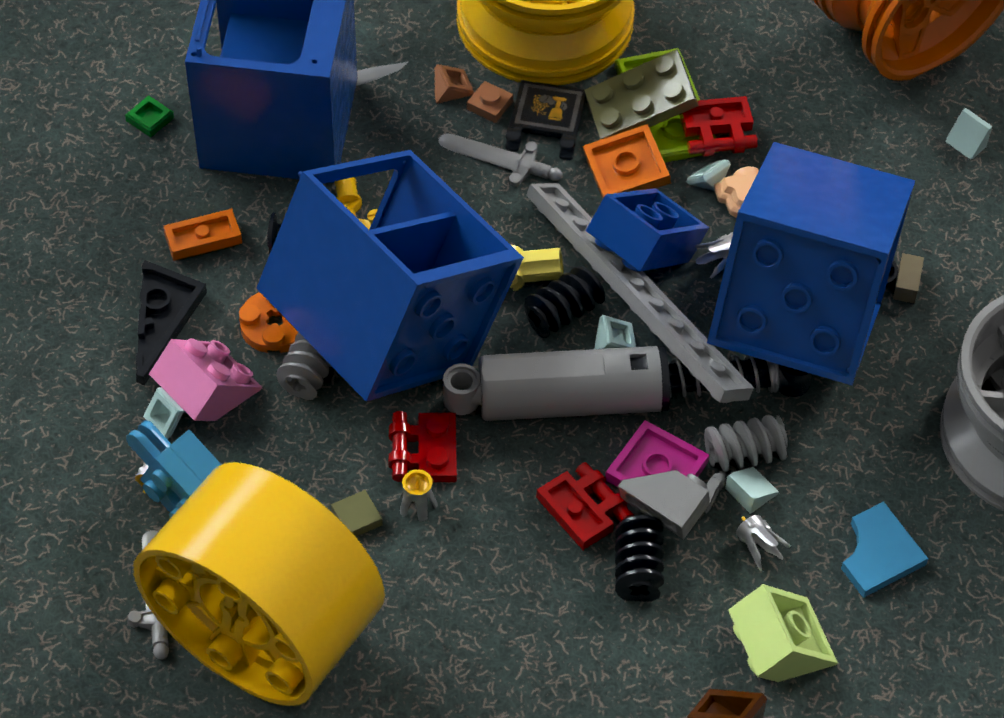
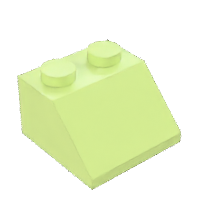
M762 584L728 609L734 622V633L743 643L748 654V665L757 677L780 682L838 664L807 597Z

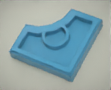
M884 501L852 517L851 526L857 536V547L854 553L843 561L841 569L863 598L927 564V556Z

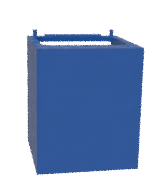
M200 0L185 59L199 168L300 179L298 176L300 171L303 172L340 164L358 79L354 0ZM215 6H217L222 49L220 57L209 55L205 51Z
M773 142L737 214L707 343L853 385L882 303L915 180Z
M411 150L303 172L300 171L298 173L300 177L256 289L366 402L443 379L445 371L452 365L461 363L473 366L524 257ZM394 169L370 229L362 224L323 185L324 183Z

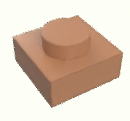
M484 81L467 101V110L496 123L512 104L513 94Z

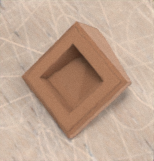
M436 65L435 101L437 104L474 94L464 69Z

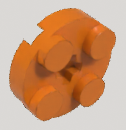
M260 292L251 296L239 309L241 335L252 348L267 353L268 350H279L280 353L289 352V348L294 343L295 337L299 332ZM281 316L283 324L273 323L269 325V318Z

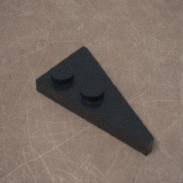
M146 260L142 264L143 279L140 291L141 308L139 309L138 353H136V382L144 386L151 377L149 375L150 371L170 340L177 338L207 293L205 283Z

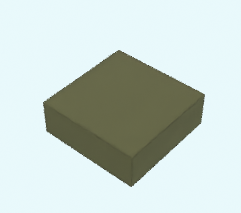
M366 490L331 504L332 513L341 520L355 537L382 526V517Z

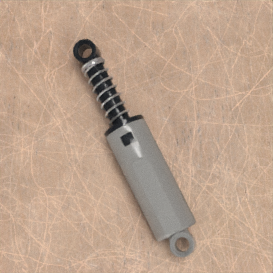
M665 346L483 355L478 361V371L468 364L460 363L449 367L443 376V402L448 411L456 413V415H466L475 411L480 405L481 416L485 421L662 412L669 410L672 393L682 392L683 397H686V392L697 391V395L700 397L701 391H708L677 358H674L671 364H668ZM732 355L729 360L738 372L756 388L757 393L760 392V388H768L771 393L779 391L788 397H798L805 394L811 385L813 374L762 359H754L746 355L744 360H739L736 355Z

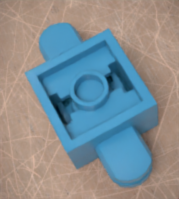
M145 420L138 425V430L131 431L126 437L128 445L148 466V469L140 478L144 483V491L153 501H160L170 512V518L217 466L222 465L190 429L171 444L152 422Z

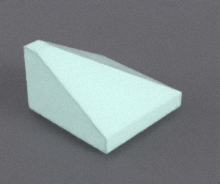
M606 315L599 317L594 349L636 347L632 323Z

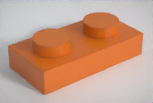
M232 209L163 225L173 261L242 244V235Z

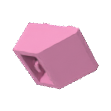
M192 338L188 340L171 339L149 373L194 421H216L262 389V386L252 377L253 372L245 365L237 363L229 355V348L216 340L209 342L198 341Z

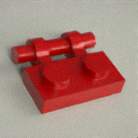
M747 96L697 100L699 106L679 114L685 137L699 136L700 139L688 141L687 148L689 154L701 153L705 157L713 156L715 152L731 150L733 154L744 153L745 149L758 147L756 134H743V131H752L754 123ZM729 133L730 137L713 138L712 134Z
M394 412L392 423L389 425V439L392 441V451L388 456V465L392 469V479L402 482L407 470H423L432 477L433 482H457L456 413H418L419 425H410L407 423L406 412ZM419 441V453H409L407 451V442Z
M587 462L580 464L575 471L580 477L579 480L576 481L566 471L538 488L536 498L582 550L613 532L614 523L609 517L615 516L621 522L626 518L634 516L627 507L628 503L621 498L620 493L615 494L606 484V477L599 470H593ZM588 493H595L602 502L597 505Z

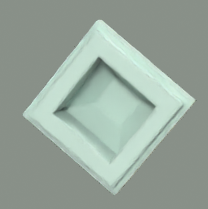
M726 159L711 162L689 176L686 182L692 186L714 191V185L726 177L731 164Z
M162 387L156 389L143 417L147 421L152 422L169 439L184 410Z

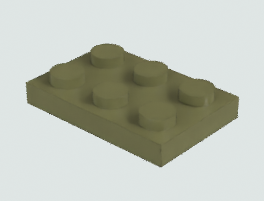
M677 49L585 89L600 140L646 124L649 127L699 106L682 57Z

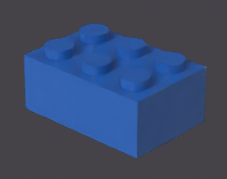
M653 188L606 194L586 231L596 238L595 243L607 251L615 252L623 258L622 263L627 268L640 272L688 263L697 250L695 245L701 243L709 227L658 189Z

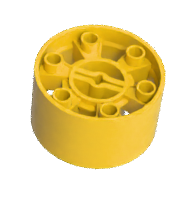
M231 462L217 466L138 554L133 565L135 582L144 601L158 621L180 645L207 668L248 694L285 706L301 705L311 697L380 611L385 598L383 582L373 560L359 540L340 519L318 500L290 481L268 470L244 463Z

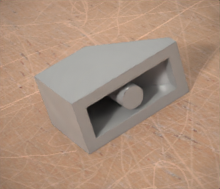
M677 470L625 479L618 485L622 499L644 514L661 519L664 527L682 539L687 536L710 504L709 491L706 489L707 485L697 476L690 473L685 476Z

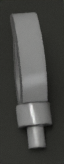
M724 471L713 474L707 483L706 489L709 491L710 504L705 509V513L711 509L719 491L722 490L726 483V473Z

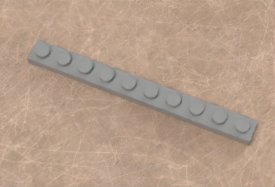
M559 183L530 184L526 196L534 203L538 211L548 218L555 226V229L562 233L573 245V248L590 263L592 269L604 278L611 289L619 294L629 305L630 309L647 324L650 331L661 339L669 348V351L689 369L690 374L703 384L715 400L719 403L749 400L754 387L714 345L707 343L708 339L643 271L636 272L627 268L622 263L623 258L613 251L601 248L595 243L596 238L586 231L592 218Z

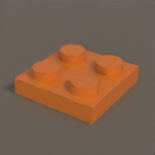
M648 124L583 146L584 155L602 198L606 194L653 189L671 184L670 174Z

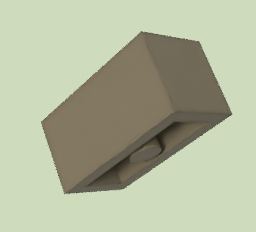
M902 253L893 299L915 304L924 257Z

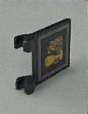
M521 80L510 125L506 132L507 142L505 149L518 152L523 132L561 138L559 158L572 160L586 100L585 89Z

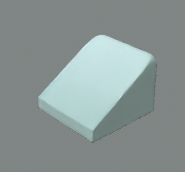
M965 108L947 136L946 142L969 159H973L987 147L992 126Z
M754 467L736 471L727 476L725 489L750 514L779 494V491Z

